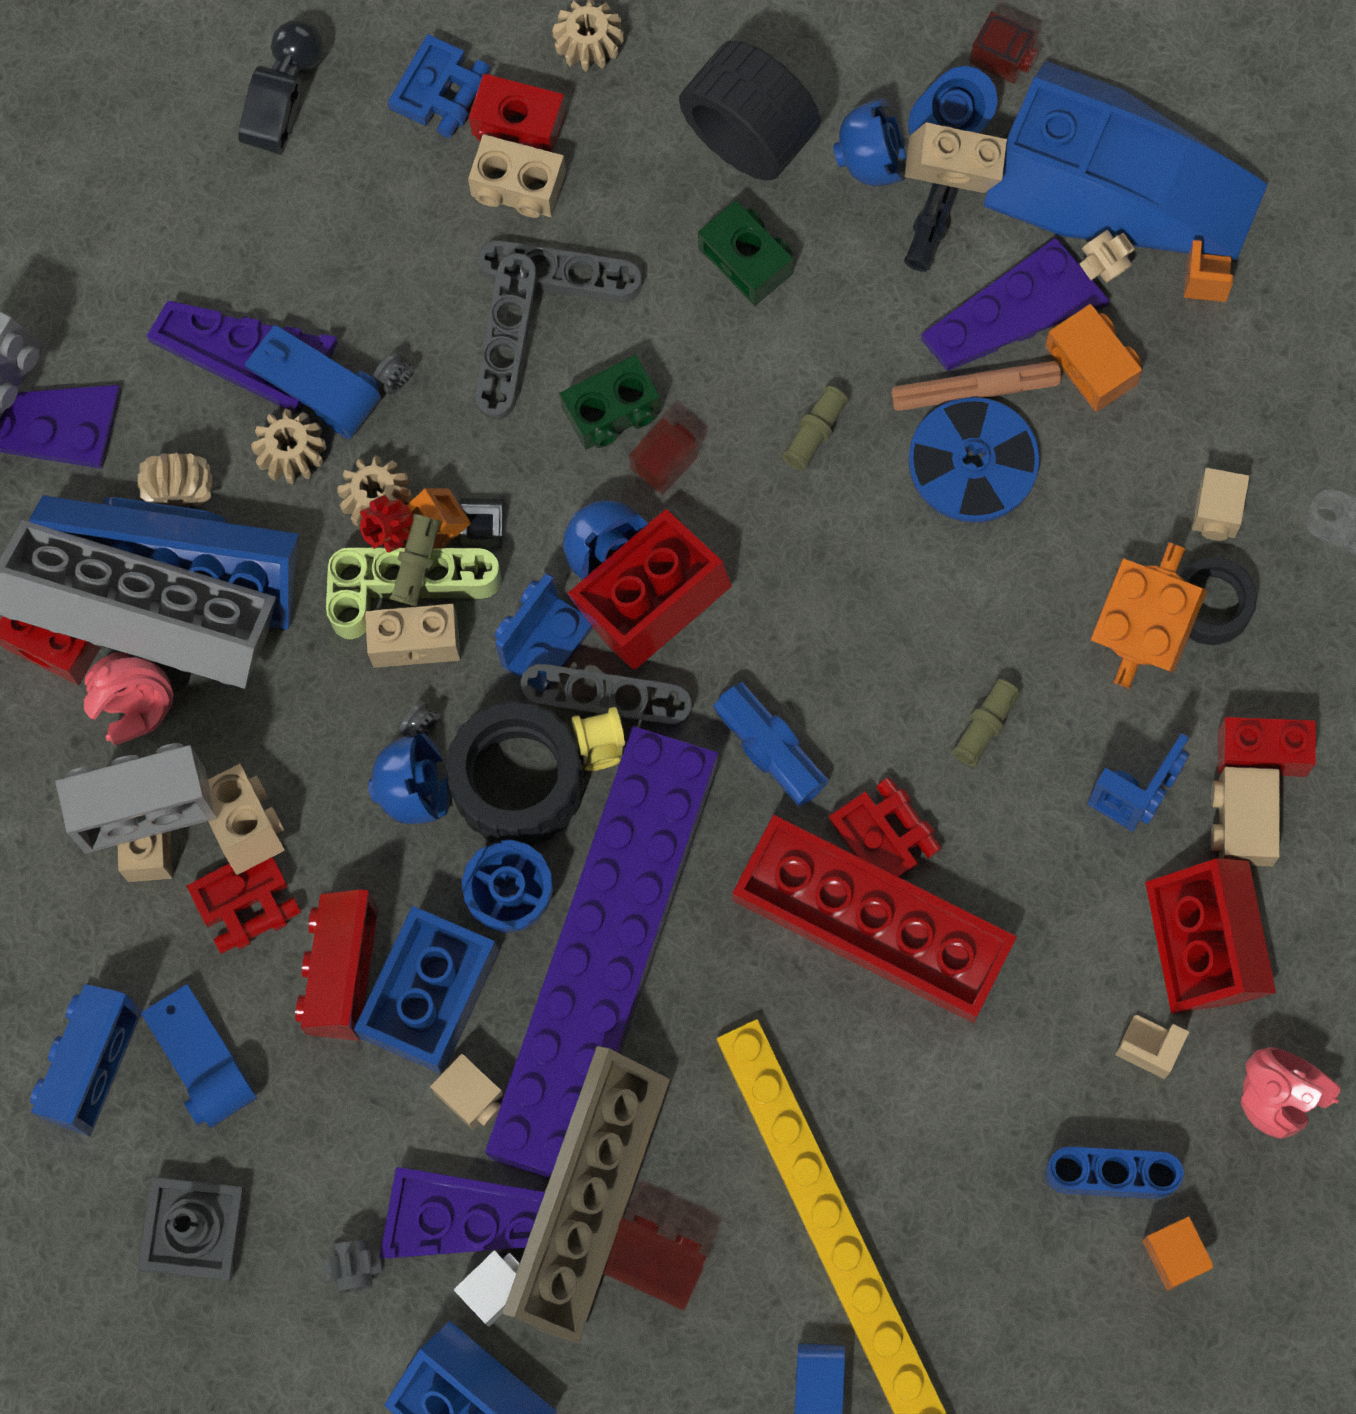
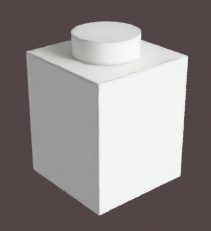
M494 1250L454 1291L490 1327L502 1315L520 1263L510 1253L502 1259Z

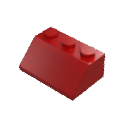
M665 509L572 588L568 595L606 645L635 671L728 591L732 585L723 561Z
M1216 858L1145 882L1171 1014L1240 1004L1276 993L1249 861Z
M368 890L320 894L318 907L311 908L308 931L314 934L312 951H305L302 962V977L308 978L305 995L298 996L295 1010V1021L301 1022L300 1028L306 1035L360 1041L354 1028L365 1007L379 910Z

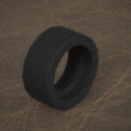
M1219 557L1199 559L1184 568L1180 576L1186 582L1194 584L1198 580L1207 577L1221 578L1232 585L1239 599L1238 611L1231 620L1225 624L1212 625L1196 618L1189 638L1201 644L1218 645L1230 642L1243 633L1255 612L1257 600L1253 579L1245 569L1229 559Z

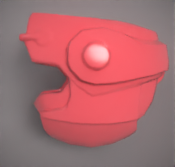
M124 652L112 653L101 658L85 675L84 682L87 686L86 691L88 694L84 698V711L89 718L95 720L102 710L108 713L121 712L125 714L121 720L109 724L106 741H111L113 745L133 740L154 731L162 723L172 706L173 690L169 677L160 666L147 659H141Z
M1274 1047L1259 1049L1249 1057L1245 1064L1247 1075L1243 1083V1096L1241 1097L1240 1104L1253 1126L1266 1135L1277 1139L1293 1136L1304 1129L1309 1123V1118L1306 1115L1308 1111L1316 1108L1317 1105L1327 1108L1333 1103L1337 1104L1339 1102L1337 1097L1341 1087L1316 1066L1290 1052Z

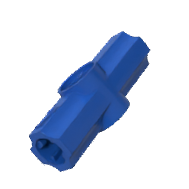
M743 682L729 688L713 705L717 715L741 740V746L751 761L763 773L769 772L798 807L810 802L828 784V779L799 747L800 743L793 731L780 717L776 715L772 717Z

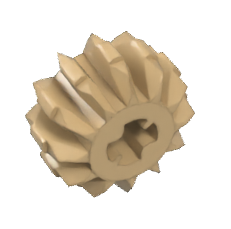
M573 0L571 12L560 10L558 14L559 23L554 24L552 30L553 38L556 39V52L559 56L565 55L566 63L569 67L580 60L582 69L587 72L590 62H595L597 66L603 69L606 65L605 57L616 59L618 55L617 46L622 45L624 36L623 31L620 29L621 19L618 14H611V9L607 2L596 8L594 0H588L586 6L582 7Z
M287 408L283 412V419L278 421L274 415L268 414L269 428L256 426L255 433L259 440L251 444L253 453L259 455L256 459L258 468L260 470L268 469V475L274 481L284 474L287 483L293 484L295 473L301 472L304 478L309 479L311 473L308 465L321 467L323 460L318 453L326 450L325 440L319 437L322 433L320 425L318 423L309 424V416L304 412L293 419L291 410ZM290 441L296 442L295 448H290ZM287 443L288 451H282L281 447L283 444Z
M162 453L160 456H150L140 463V473L137 475L138 488H140V498L144 502L189 508L190 506H200L211 498L213 486L210 465L201 456L195 457L191 453Z
M377 455L372 459L371 466L367 467L363 460L358 459L356 461L357 473L344 470L343 477L347 484L340 485L337 488L339 497L344 499L340 504L341 510L344 514H352L351 520L356 526L360 525V521L363 518L360 511L370 507V501L376 499L369 498L367 494L368 492L372 495L371 489L381 488L382 494L377 491L378 497L386 495L389 502L399 498L402 500V503L412 500L411 490L405 488L409 484L407 474L398 473V465L393 460L383 467L381 458Z

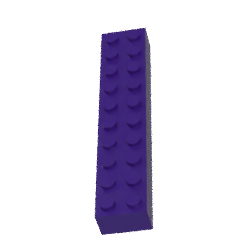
M632 726L485 1150L489 1159L550 1179L596 1047L610 1048L621 1054L718 768L717 752Z

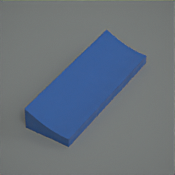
M44 495L29 519V522L275 596L276 600L269 627L287 630L290 627L293 612L298 533Z

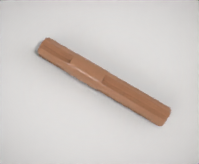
M1050 361L899 385L892 388V404L895 410L902 411L945 404L962 398H986L1053 387L1060 384L1061 372L1058 362Z

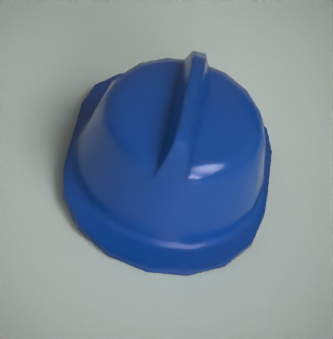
M968 66L952 68L941 75L918 98L910 110L908 120L910 135L926 122L980 133L995 115L998 102L996 88L989 76L977 68Z

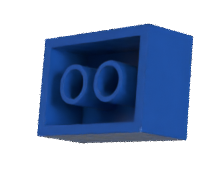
M412 906L354 1031L364 1041L442 1074L499 953L495 941Z

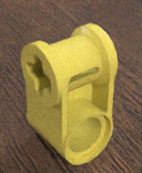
M616 707L609 708L606 714L581 719L579 715L572 717L574 735L585 771H597L620 763L625 740Z

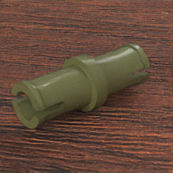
M825 386L822 391L823 393L811 412L803 415L798 423L799 431L787 450L782 454L783 460L792 468L800 471L806 470L820 444L829 440L832 435V425L844 406L849 402L848 397L841 390L833 386Z
M418 514L413 515V522L404 552L400 551L397 560L401 561L392 595H390L391 600L415 607L418 606V598L426 570L432 569L434 562L430 560V556L441 521Z
M1003 679L995 681L994 687L980 709H974L971 713L969 727L957 746L952 750V754L955 755L954 757L970 767L977 766L980 757L992 738L999 737L1003 731L1004 726L1002 722L1021 695L1017 687Z

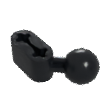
M304 20L288 21L281 24L274 32L270 47L276 61L271 69L259 65L253 72L239 126V142L279 155L284 152L290 138L301 92V78L296 77L297 73L313 69L321 61L324 49L322 38L316 27Z

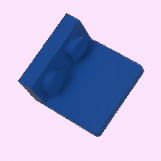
M546 573L539 582L533 580L528 585L520 600L523 605L514 617L510 615L505 617L495 632V638H497L495 645L501 666L519 679H521L522 674L527 668L535 664L565 667L593 629L581 612L558 598L555 579ZM538 671L535 678H528L527 681L528 685L542 694L544 690H549L554 683L546 679V672Z
M1183 733L1180 734L1146 791L1139 788V782L1128 773L1121 770L1112 772L1105 768L1096 782L1087 805L1134 832L1140 821L1148 825L1167 793V790L1161 786L1164 784L1169 788L1172 787L1190 756V753L1183 750L1189 737Z

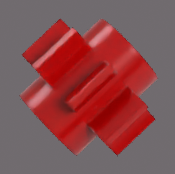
M383 495L370 501V507L360 511L363 517L360 521V531L364 540L372 545L373 549L384 545L388 553L403 547V541L408 539L413 522L411 510L402 503L400 498L389 502L387 496Z

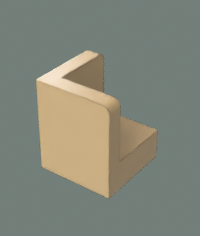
M1135 1015L1115 1055L1165 1079L1171 1072L1189 1031L1174 1024L1167 1030L1139 1015Z

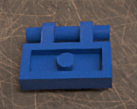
M427 34L389 98V109L424 126L428 124L433 113L438 114L443 118L436 129L437 132L446 138H451L457 126L462 127L469 115L467 109L477 94L483 74H488L491 68L481 60H476L470 71L461 67L465 60L463 50ZM451 82L461 87L453 101L443 97Z

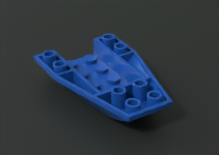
M1045 61L1032 80L1007 138L1002 181L988 190L983 207L1063 237L1093 240L1106 230H1109L1114 238L1124 233L1132 246L1189 254L1192 241L1200 240L1202 241L1201 254L1232 257L1231 260H1237L1268 184L1124 89Z

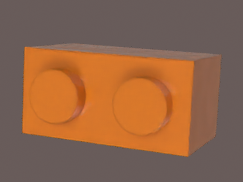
M1089 304L1048 332L1045 347L1090 406L1097 412L1138 385L1142 364L1137 353L1130 346L1124 347L1116 337L1115 327L1109 317L1104 313L1098 314L1095 308Z

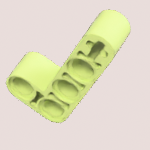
M343 548L332 555L328 564L326 612L337 635L345 639H355L365 634V611H371V598H390L396 580H386L383 578V575L391 567H400L401 561L397 560L400 551L404 552L405 548H399L390 553L385 548ZM433 548L430 560L434 561L432 569L444 567L448 570V573L441 580L434 581L427 578V574L431 570L427 569L419 598L483 599L491 597L499 590L502 582L498 560L493 553L481 548ZM355 566L361 569L359 575L352 580L340 578V574L347 567ZM456 567H462L463 571H460L462 580L458 579ZM479 568H486L487 572H484L483 579H475ZM344 609H358V616L350 622L338 620L339 614Z

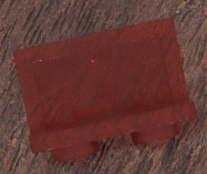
M638 1215L634 1216L632 1222L621 1218L618 1225L619 1230L614 1239L603 1275L685 1312L707 1263V1256L700 1253L702 1245L677 1234L674 1241L657 1234L660 1226Z

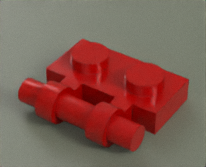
M888 777L876 786L885 800L875 805L865 791L831 814L829 822L853 855L901 878L917 867L918 863L909 852L912 848L919 846L926 857L930 859L938 854L942 847L934 838L935 830L928 821L923 822L910 805L912 799L904 788L899 790L891 777ZM896 814L908 831L900 838L886 820L890 815Z
M274 857L236 875L229 863L186 885L205 925L209 928L224 920L229 930L213 938L220 954L235 947L241 950L251 944L250 939L272 928L277 931L287 926V920L302 913L294 897L277 905L273 894L287 888L288 885ZM260 902L265 912L241 924L236 913Z

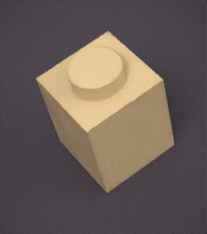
M1206 468L1200 481L1192 530L1202 532L1203 537L1211 540L1222 541L1228 537L1235 538L1242 522L1249 476Z
M463 1054L430 1086L434 1094L472 1130L480 1123L484 1127L488 1126L497 1117L501 1107L500 1102L504 1098L502 1091Z

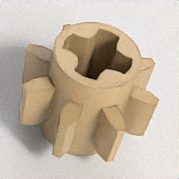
M1106 230L1082 248L1087 258L1079 265L1090 280L1100 275L1107 284L1132 266L1127 256L1135 249L1124 233L1114 238L1109 230Z

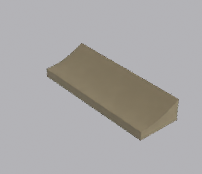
M596 1047L502 1314L538 1329L547 1335L579 1343L670 1081L669 1078L610 1048Z

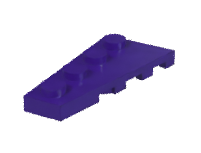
M1054 238L922 333L921 341L942 366L949 371L994 353L1000 347L1015 341L1021 342L1035 336L1037 332L1059 325L1089 304L1096 311L1107 307L1109 299L1089 279L1084 270L1062 244Z
M167 300L146 335L150 343L276 405L287 408L295 414H298L303 405L299 400L245 367L246 361L273 327L261 324L260 320L247 317L237 319L221 315L219 311ZM288 326L281 328L328 358L332 356L339 344L335 336L325 334L316 336L302 333L301 329Z
M396 1167L380 1258L388 1259L526 1248L545 1192Z

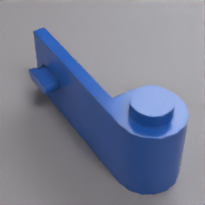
M276 325L272 327L244 364L250 371L312 408L318 418L328 428L346 439H351L381 400V395L377 391L379 384L371 376L362 371L354 374Z
M188 984L141 1012L147 1025L187 1088L190 1098L184 1102V1105L197 1125L205 1121L212 1128L258 1099Z

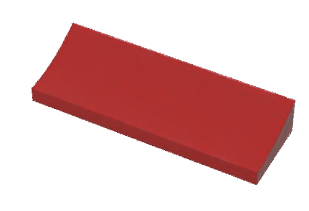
M774 814L732 892L733 902L973 1024L1017 936Z

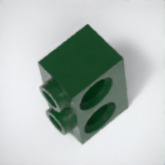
M636 354L559 393L561 407L585 450L596 446V448L606 447L619 437L618 433L632 426L635 429L643 428L652 423L657 418V414L661 412L660 396ZM628 391H637L642 394V397L636 402H626L621 399V396ZM591 410H598L604 413L603 418L596 422L586 421L583 419V416Z

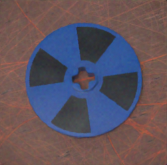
M969 397L956 399L934 409L917 427L909 450L910 475L920 496L937 512L963 522L991 521L1007 515L1016 509L1031 492L1039 468L1037 442L1027 423L1019 414L1006 405L985 398ZM968 451H971L975 456L983 455L981 467L977 468L973 463L967 465L964 463Z

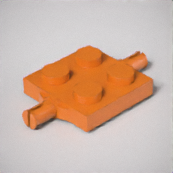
M1168 542L1159 567L1143 566L1127 559H1122L1091 637V641L1111 648L1118 656L1123 658L1113 683L1131 689V684L1139 664L1143 666L1155 665L1175 673L1207 593L1206 589L1190 584L1180 575L1176 574L1184 551H1186L1185 548Z

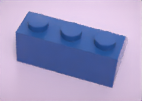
M84 984L81 994L76 993L72 997L66 1012V1019L69 1020L63 1036L56 1037L49 1051L48 1061L52 1062L45 1079L40 1078L32 1091L30 1103L34 1106L31 1113L43 1120L86 1136H91L143 1011L126 994Z
M451 1321L420 1348L384 1404L393 1414H556L557 1412Z

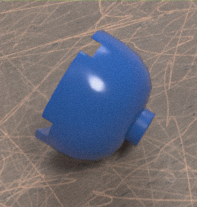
M884 98L867 102L853 109L843 119L840 126V141L833 145L839 167L847 166L853 178L862 184L874 187L891 185L904 181L907 178L905 177V172H899L897 160L898 156L907 161L902 134L896 117L887 118L883 108L889 107L890 104Z
M600 500L588 504L572 516L566 527L562 543L566 562L573 572L583 580L648 523L637 512L622 502Z
M427 735L407 736L389 743L376 757L373 765L372 778L368 782L370 796L386 814L400 823L421 824L439 820V817L446 816L449 810L450 791L447 782L448 777L446 776L439 784L437 766L435 764L443 761L436 745Z
M513 840L501 841V843L493 844L488 848L485 846L478 850L466 864L462 878L464 901L473 917L487 928L504 933L523 931L537 923L547 911L553 893L551 872L542 855L528 844Z

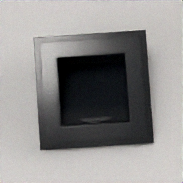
M462 498L459 505L471 524L459 534V547L502 548L504 499Z

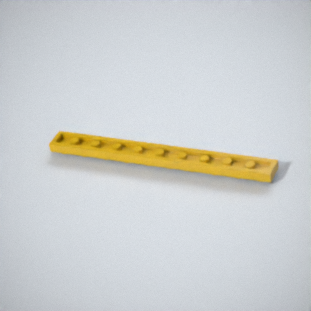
M758 1019L716 1038L893 1414H946Z

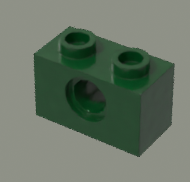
M735 200L698 231V248L756 306L793 275V253L785 241L779 237L774 239L764 229V222L753 209L748 208L745 210ZM746 246H751L758 250L752 256L742 255L738 251Z

